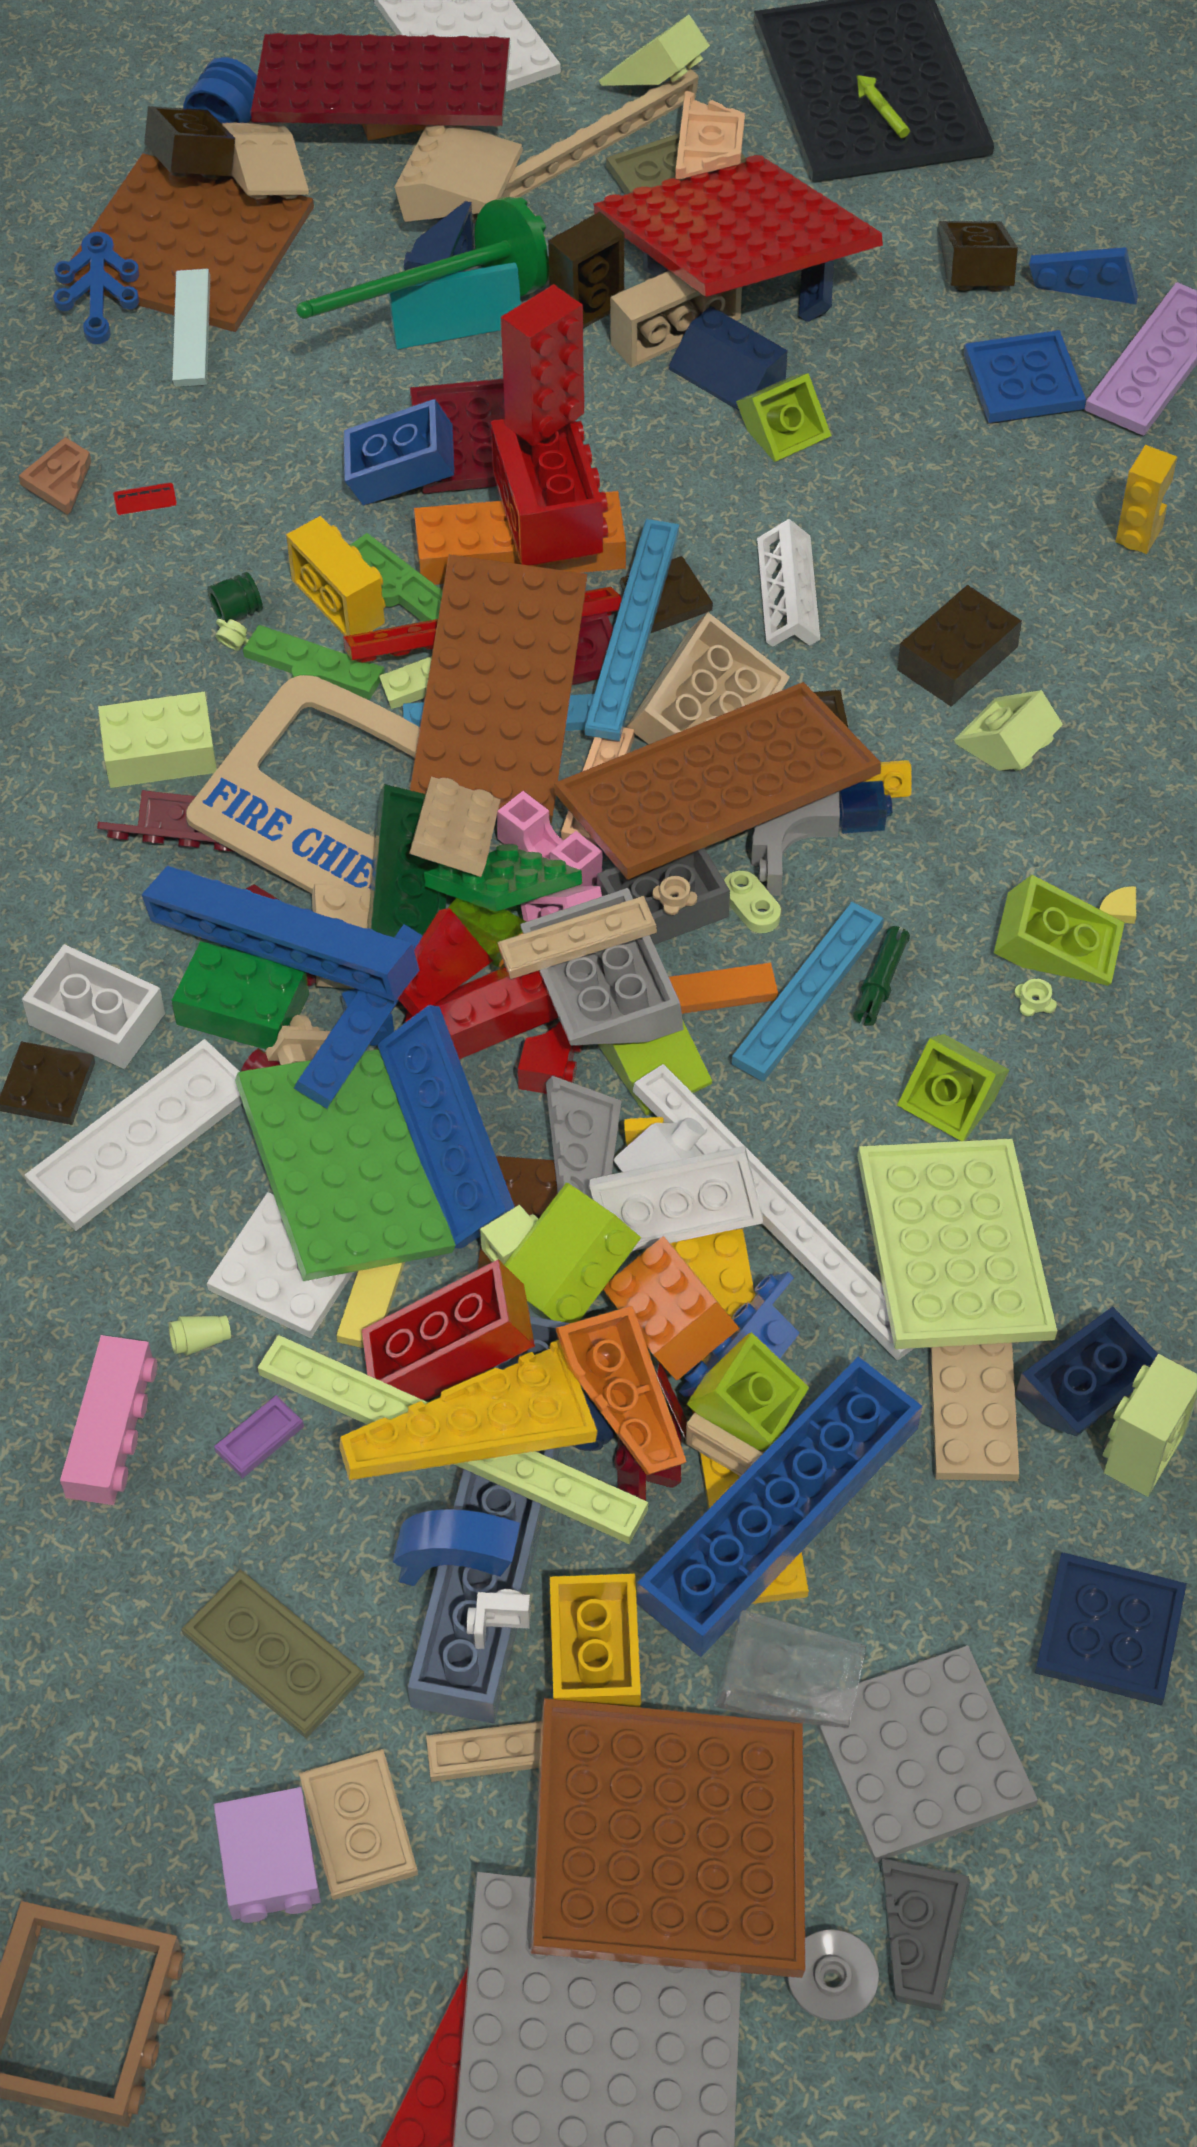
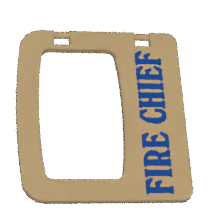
M300 675L291 678L281 686L188 806L186 812L187 822L195 830L311 894L314 884L371 889L376 838L303 800L261 772L258 766L300 711L307 707L315 708L346 721L388 742L414 758L420 727L361 696L316 676Z

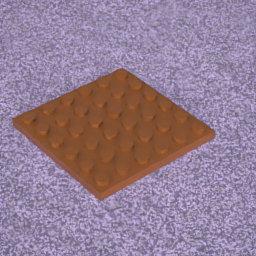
M142 153L88 234L92 232L108 234L113 240L114 252L124 260L131 259L136 261L139 268V277L133 282L122 280L120 272L107 262H104V271L124 287L130 286L137 290L139 296L138 306L175 316L176 271L209 269V325L236 332L312 212L314 200L302 195H297L296 198L291 199L283 198L279 195H267L264 199L252 198L245 193L234 177L221 175L220 179H208L201 174H190L188 178L176 177L169 172L157 157ZM81 245L71 259L82 251ZM91 262L75 273V278L72 282L62 285L71 287L90 271ZM127 269V270H125L124 272L130 273V272H132V271H134V270H133V269ZM64 270L61 274H67L69 271ZM104 288V296L117 299ZM127 296V297H125L124 299H125V300H131V299L134 298V297H133V296Z
M544 1698L541 1721L531 1954L802 1978L806 1971L803 1723Z

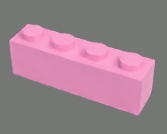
M101 1335L60 1479L66 1498L114 1505L117 1492L125 1490L128 1479V1468L125 1467L127 1455H133L137 1447L138 1432L135 1430L137 1418L143 1419L148 1403L147 1394H144L147 1382L154 1381L157 1372V1359L152 1357L149 1342Z

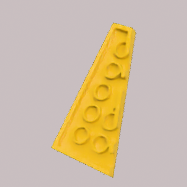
M558 1339L550 1343V1349L536 1355L533 1352H529L520 1356L518 1363L503 1370L493 1368L442 1391L440 1398L427 1404L419 1401L408 1406V1412L393 1419L383 1417L340 1437L339 1448L349 1480L592 1443L596 1442L597 1429L580 1383L570 1371Z

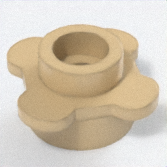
M680 876L667 877L660 886H656L653 889L654 899L661 901L664 905V912L669 915H675L683 907L693 906L697 902V894L690 891L689 882Z

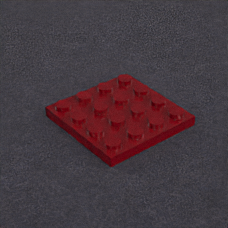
M503 379L410 387L412 407L436 399L453 424L455 475L423 485V493L497 486L493 475L490 421L505 419Z

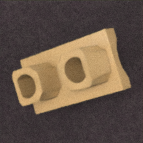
M296 1015L292 1018L290 1026H282L275 1045L266 1049L268 1061H279L281 1065L312 1060L331 1031H320L318 1027H312L306 1015Z

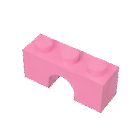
M522 791L497 811V839L502 843L515 844L518 846V849L526 852H539L542 854V857L550 860H563L566 862V865L582 870V884L578 886H593L597 883V874L602 872L603 851L577 831L565 840H562L550 824L549 810L527 793Z

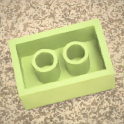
M205 692L98 706L104 760L110 788L211 774L217 770Z
M1160 1354L1157 1355L1151 1367L1145 1364L1141 1367L1132 1386L1135 1389L1130 1398L1124 1396L1113 1416L1115 1422L1108 1434L1110 1440L1102 1455L1108 1459L1104 1474L1149 1497L1183 1439L1197 1400V1374Z

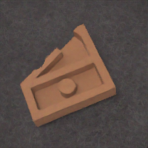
M65 437L19 475L20 484L68 515L74 506L91 464L90 452Z

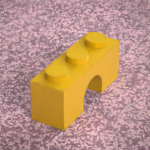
M1148 445L1144 446L1128 473L1116 543L1124 545L1130 550H1137L1145 554L1149 552L1163 528L1167 505L1162 503V500L1173 481L1177 456Z

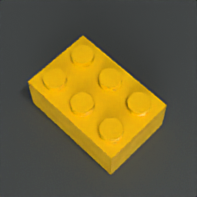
M319 516L286 534L292 581L344 636L370 632L385 624L384 608L386 605L382 597L381 587L383 585V578L377 568L374 566L370 567L363 560L361 553L355 546H350L343 539L336 526H330Z
M635 1574L550 1577L553 1699L641 1708Z

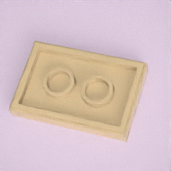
M383 1749L299 1773L332 1900L418 1875Z

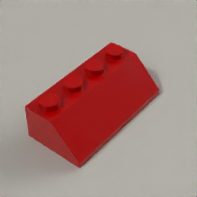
M504 967L457 987L433 1005L439 1006L459 1059L559 1018L539 970L510 979L508 971ZM407 1010L405 1021L407 1022L415 1015H411Z

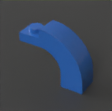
M432 1510L415 1514L401 1524L393 1563L402 1567L398 1582L415 1586L426 1570L442 1565L468 1567L501 1577L512 1563L520 1523L491 1514L467 1510Z

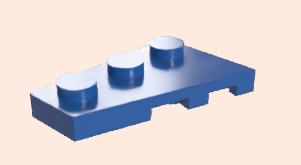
M1126 247L1031 255L1029 266L1035 288L1130 304L1137 303L1138 293Z

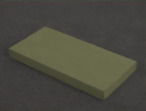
M241 1569L181 1629L182 1634L306 1739L365 1677L364 1671Z

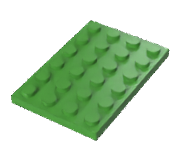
M379 1049L365 1051L327 1109L294 1089L298 1079L311 1060L237 1072L235 1082L303 1281L453 1253L456 1244L421 1165Z

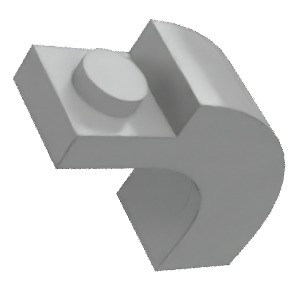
M839 791L756 826L753 835L751 866H759V881L766 882V889L772 896H781L783 877L782 856L787 848L805 838L838 837L840 820Z

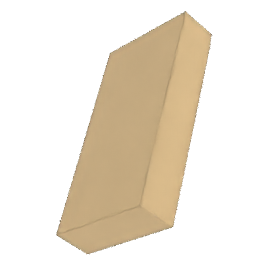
M696 1413L687 1422L686 1444L739 1476H742L763 1454Z

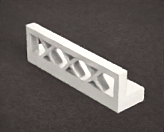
M788 519L757 538L766 643L770 646H775L794 634L808 645H812L820 640L811 538L808 533ZM780 539L773 554L770 553L769 545ZM779 563H782V568L777 577L772 579V574ZM784 589V595L778 605H775L776 597L780 590ZM786 615L787 625L777 630L779 622Z

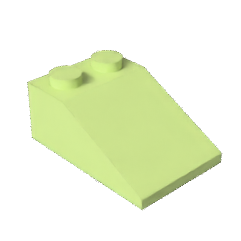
M687 15L633 53L598 81L602 86L659 85L669 77L674 82L703 60L701 53L710 45L691 16Z

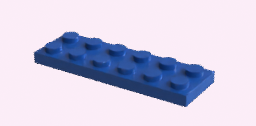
M428 1005L377 1045L421 1165L449 1225L456 1244L455 1248L461 1249L481 1236L480 1229L512 1210L515 1206L439 1006Z

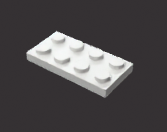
M745 1146L590 1179L589 1186L593 1200L615 1214L641 1237L632 1251L649 1248L662 1236L669 1243L763 1223V1213Z

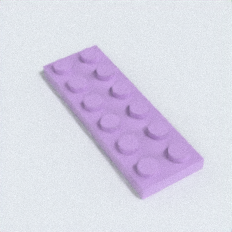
M1177 282L1174 284L1087 399L1085 411L1143 436L1147 433L1197 365V290Z

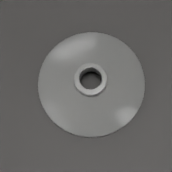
M823 1930L805 1938L806 1971L803 1977H788L789 1987L794 1999L806 2012L826 2021H843L859 2015L870 2005L878 1988L879 1971L873 1953L858 1937L845 1931ZM829 1973H834L840 1977L841 1983L836 1987H830L824 1982V1977Z

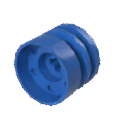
M228 57L215 58L207 64L198 82L194 84L186 96L183 108L209 110L221 124L249 123L252 118L251 109L257 75L247 65L236 59Z

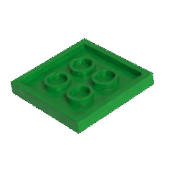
M503 844L497 846L496 851L488 853L481 877L439 864V868L424 872L425 887L497 912L581 885L582 870L566 865V862L563 860L544 858L539 852L520 850L515 844Z

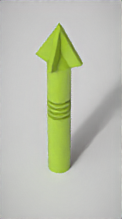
M857 75L859 97L867 96L900 138H905L909 134L910 129L874 86L877 79Z

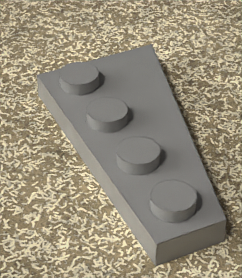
M551 1076L546 1082L558 1193L567 1182L593 1199L589 1186L590 1179L612 1174L621 1100Z

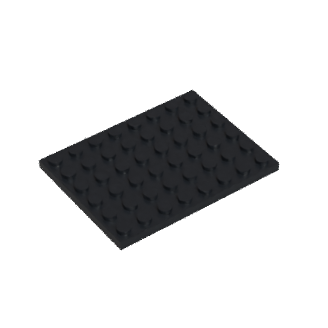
M826 0L754 11V23L812 182L993 154L994 142L935 0ZM857 75L877 79L874 86L910 129L909 134L905 138H900L867 96L859 97Z

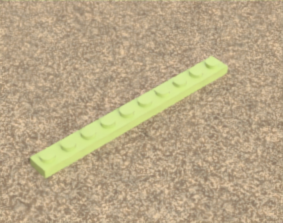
M280 1335L277 1336L258 1366L260 1376L367 1425L383 1417L393 1419L408 1412V1406L419 1401H423L424 1404L428 1403ZM536 1451L454 1464L627 1544H630L648 1511L647 1501Z

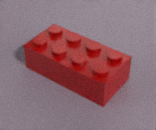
M554 284L501 316L505 425L532 446L552 436L556 431L577 420L585 413L583 305Z
M499 1259L362 1329L367 1375L424 1401H428L440 1395L442 1391L469 1380L535 1347L525 1286Z

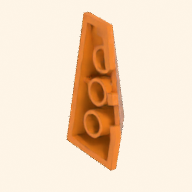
M633 1305L556 1328L570 1371L646 1475L685 1464L687 1461L657 1379Z

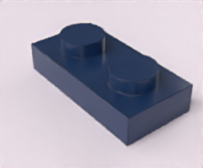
M833 260L804 268L801 271L799 316L806 322L825 314L832 307Z

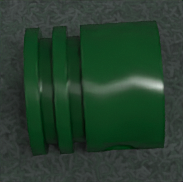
M248 572L242 573L241 576L236 575L234 579L229 578L210 585L207 588L210 603L217 618L224 620L226 623L229 619L236 621L246 617L247 614L252 615L255 611L259 612L263 609L258 588Z

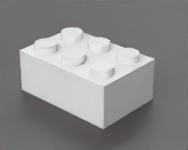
M65 944L22 998L30 1026L123 1069L127 1067L165 1015L159 987Z

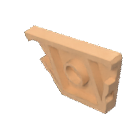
M685 91L675 179H683L740 164L745 113L733 108H726L712 100L706 105L695 100V93Z

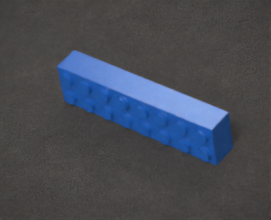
M858 1356L637 1582V1604L698 1656L702 1657L917 1431L923 1406Z

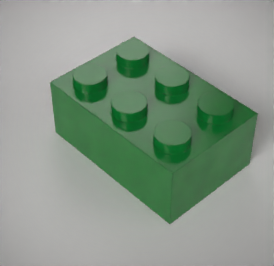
M200 941L171 1001L176 1025L266 1050L268 1047L275 1045L282 1026H290L292 1018L301 1014L309 996L306 972L268 959Z

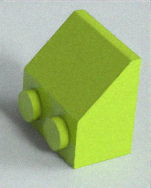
M809 373L791 376L736 401L747 431L774 462L832 436Z
M945 1034L929 1038L897 1106L954 1138L965 1141L995 1101L1009 1069Z
M751 1332L704 1376L687 1405L699 1416L762 1452L767 1450L780 1437L809 1387Z

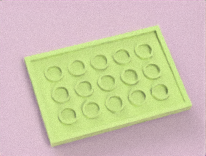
M1013 1139L859 1146L858 1162L895 1349L1055 1340L1057 1334L1056 1323Z

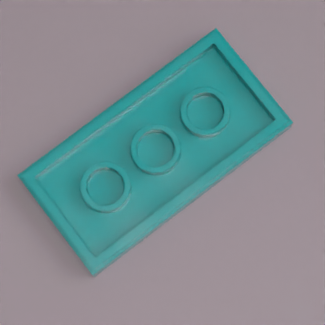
M515 262L454 273L388 294L396 349L501 330V316L521 305L518 268Z

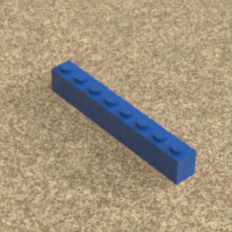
M166 866L142 893V898L152 922L392 1001L397 1000L420 971L413 945L404 939H396L370 928L352 925L341 919L330 918L315 913L310 909H302L278 899L255 894L247 889H239L224 884L219 880H211L195 875L187 870Z

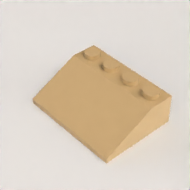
M428 125L425 127L394 187L404 222L445 217L465 201L472 202V214L479 213L486 203L502 197L523 152L522 144L462 125Z
M707 612L689 629L630 720L627 728L634 729V733L646 743L651 744L782 691L790 676Z

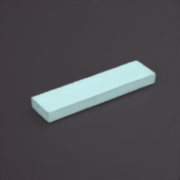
M209 269L176 271L172 378L175 387L207 385L210 308Z

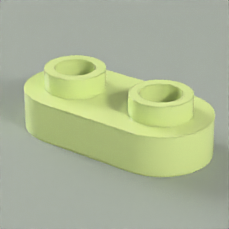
M735 871L727 875L724 881L730 889L729 906L750 930L757 933L773 931L779 925L781 915L780 905L759 879L750 872ZM738 884H743V885H746V886H745V887H739V886H737V885H738ZM758 909H765V910H767V911H766V912H760V911H758Z

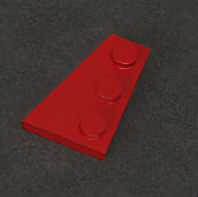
M450 908L439 910L414 949L420 971L400 994L398 1000L411 1015H416L428 1005L436 1004L493 962V959Z

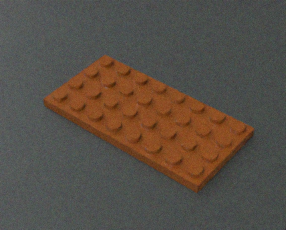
M449 554L410 785L411 791L426 794L431 776L438 779L448 778L457 782L459 786L471 790H485L495 798L501 799L499 809L524 791L549 810V820L552 823L556 798L554 783L558 782L588 574Z
M802 682L555 782L554 786L556 796L628 880L881 774V762L826 704Z

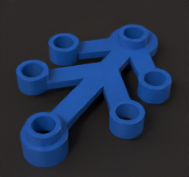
M92 232L82 240V251L69 262H58L54 267L56 280L62 284L72 282L75 278V273L89 262H91L90 271L69 289L60 288L56 290L53 298L57 309L68 311L74 306V302L90 289V316L84 322L83 330L88 342L102 344L111 336L109 323L103 317L104 288L116 297L125 309H134L139 304L137 290L130 286L124 287L104 271V262H107L119 271L121 279L126 282H133L138 279L139 268L136 261L131 259L124 260L113 251V240L108 234ZM127 269H133V270H134V271H132V272H130V273L124 272V271L127 270ZM64 270L69 271L67 274H60ZM127 296H133V297H134V298H132L131 300H125V299H124V298L127 297ZM64 297L69 298L67 301L64 302L59 301L61 298Z

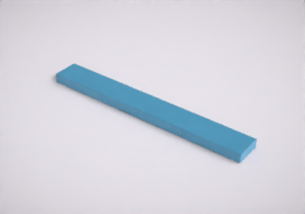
M650 519L645 520L586 721L585 735L616 741L621 739L679 535V524Z

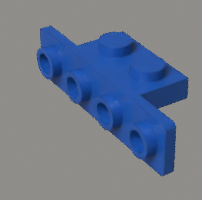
M789 1271L776 1276L769 1274L756 1286L755 1292L757 1296L751 1303L747 1302L742 1305L732 1316L733 1321L740 1329L714 1349L704 1361L701 1360L684 1375L687 1382L679 1390L684 1397L693 1395L704 1376L751 1332L779 1359L800 1334L772 1305L793 1280L794 1277Z

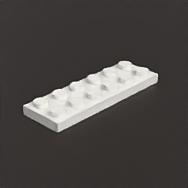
M205 1039L27 1172L25 1174L27 1184L77 1231L241 1105L242 1100L235 1082L237 1072L240 1071Z

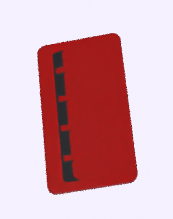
M173 483L121 490L113 493L118 515L177 505Z
M659 1362L657 1379L686 1439L688 1421Z

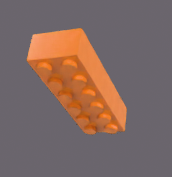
M605 492L608 512L603 513V517L606 518L608 526V538H603V553L530 566L577 573L626 569V539L619 492ZM502 501L414 508L420 574L433 584H444L449 554L521 564Z

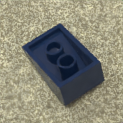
M463 202L416 239L412 251H407L405 255L404 271L474 250L472 202Z

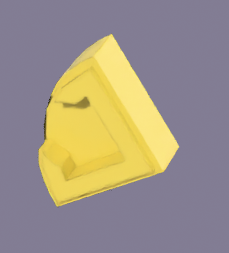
M1136 886L1123 887L1111 892L1101 903L1100 910L1125 923L1135 924Z

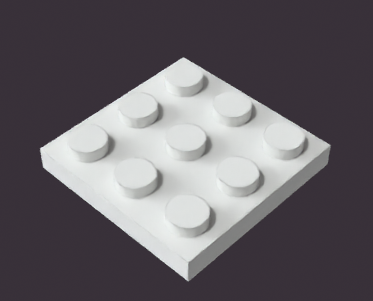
M267 1192L208 1280L207 1287L209 1291L312 1338L354 1272L303 1281L274 1194Z

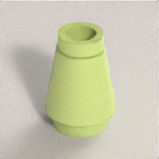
M226 1315L220 1317L179 1316L178 1321L169 1322V1335L175 1354L184 1353L185 1356L223 1342V1340L231 1339L230 1325Z

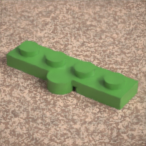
M368 533L350 545L355 546L359 550L363 560L370 567L374 566L380 572L383 578V585L381 586L382 597L387 607L400 604L422 622L438 619L443 590Z
M258 625L243 648L245 658L292 673L293 678L300 675L316 676L368 700L371 699L381 682L379 676L385 674L383 666L371 662L352 660L347 654L262 625Z

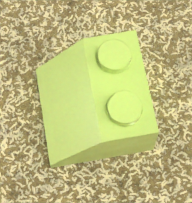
M1042 690L996 697L954 739V742L999 771L1009 769L1019 771L1033 761L1032 756L1039 749L1053 741V735L1063 724Z

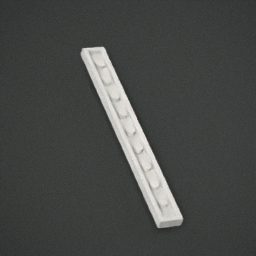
M664 1064L634 1083L633 1092L657 1117H663L664 1123H676L680 1126L685 1118L689 1117L702 1125L704 1134L695 1144L702 1155L744 1146ZM746 1148L763 1213L762 1224L897 1361L914 1348H894L882 1284Z

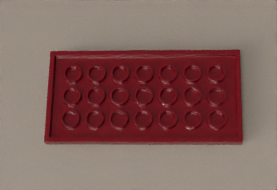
M312 33L303 35L264 34L251 109L252 122L503 126L510 57V37H468L464 35L457 37H439L436 35L376 36L374 34L315 35Z

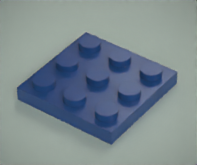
M1060 330L965 343L964 356L988 423L1085 409L1086 398Z

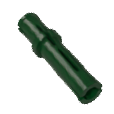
M891 926L887 929L886 937L870 976L864 980L861 986L862 996L853 1012V1018L860 1024L863 1015L867 1012L864 1026H872L876 1023L882 1003L887 1001L890 996V983L906 944L909 942L910 934L904 928L900 938L896 939L899 926Z

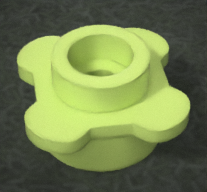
M217 619L216 624L220 628L215 637L218 641L236 651H239L243 644H247L249 641L246 637L247 629L242 624L232 619H229L227 623L222 619Z
M1031 979L1024 984H1019L1015 988V996L1020 999V1012L1023 1015L1033 1016L1037 1012L1052 1013L1055 1011L1057 1003L1051 998L1052 988L1048 982L1042 979ZM1032 997H1038L1039 1000H1033Z

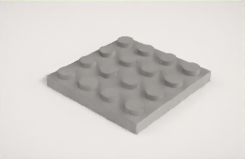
M968 1645L809 1700V1709L874 1863L882 1861V1858L888 1859L1037 1805V1796Z

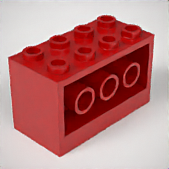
M505 419L490 421L493 475L521 565L530 566L603 553V538H608V526L603 513L608 512V502L605 491L599 492L598 489L600 488L597 467L591 468L592 454L589 444H583L585 437L582 422L572 421L556 431L552 436L532 446L505 425Z

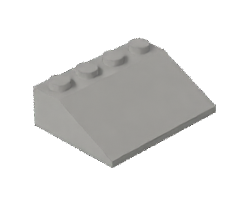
M626 888L520 924L521 930L525 934L626 902L633 898L629 889ZM650 935L539 970L570 1045L649 1042L684 1030L680 1001Z

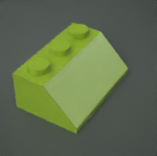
M566 1182L504 1265L524 1284L528 1307L543 1319L574 1323L580 1321L640 1241L641 1237L615 1214Z

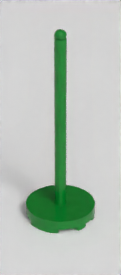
M502 197L489 201L481 208L475 224V250L300 302L296 307L297 315L302 319L311 318L480 265L482 268L515 262L518 268L520 297L541 289L549 279V256L544 237L545 222L540 215L535 216L527 207L528 202L522 197Z

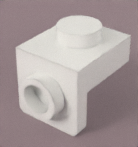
M511 1589L499 1590L497 1593L478 1592L476 1608H468L467 1634H474L476 1649H485L486 1626L530 1629V1595H522L519 1591Z

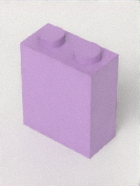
M302 1787L214 1804L227 1901L232 1920L241 1919L242 1922L253 1923L265 1919L267 1913L285 1910L288 1914H298L310 1910L312 1904L321 1903Z

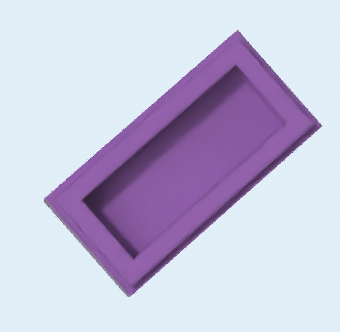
M275 1395L214 1446L215 1452L243 1479L304 1427V1423Z

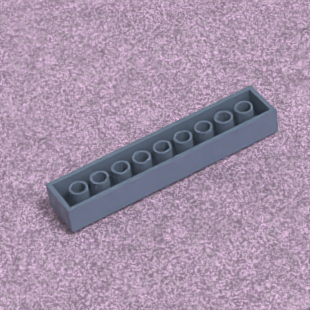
M530 1316L535 1347L493 1368L503 1370L518 1363L520 1356L529 1352H533L536 1355L550 1349V1343L559 1339L556 1328L571 1323ZM560 1448L536 1452L557 1461ZM463 1469L453 1510L481 1512L519 1522L520 1528L512 1563L501 1577L463 1566L442 1565L438 1567L408 1684V1693L412 1708L495 1724L517 1628L486 1626L485 1649H476L474 1634H467L468 1608H476L478 1592L497 1593L499 1590L511 1589L519 1591L522 1595L526 1594L546 1506Z

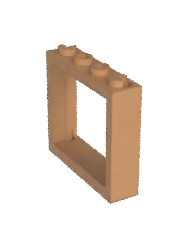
M21 1901L0 1964V2055L42 1927L158 1954L114 2099L0 2073V2098L129 2128L132 2114L137 2115L140 2104H144L146 2087L141 2086L145 2071L146 2069L152 2070L158 2057L159 2042L155 2041L159 2024L166 2025L170 2017L173 1998L168 1996L172 1981L173 1979L179 1981L183 1973L182 1964L185 1953L181 1952L177 1936Z

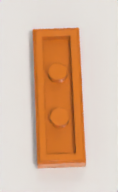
M771 962L669 977L680 1001L682 1014L775 1001L778 997Z

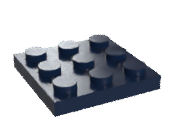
M1061 1552L1035 1673L1162 1706L1187 1583Z

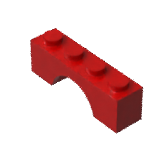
M560 1021L548 1032L525 1039L518 1066L519 1089L547 1094L546 1082L551 1076L574 1083L577 1062L573 1061L575 1052H582L583 1045H570Z

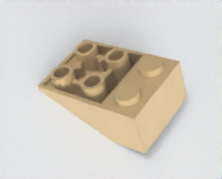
M283 123L222 124L235 137L231 175L247 195L256 199H264L267 195H279L290 199L296 198L297 195H308L309 189L293 136Z

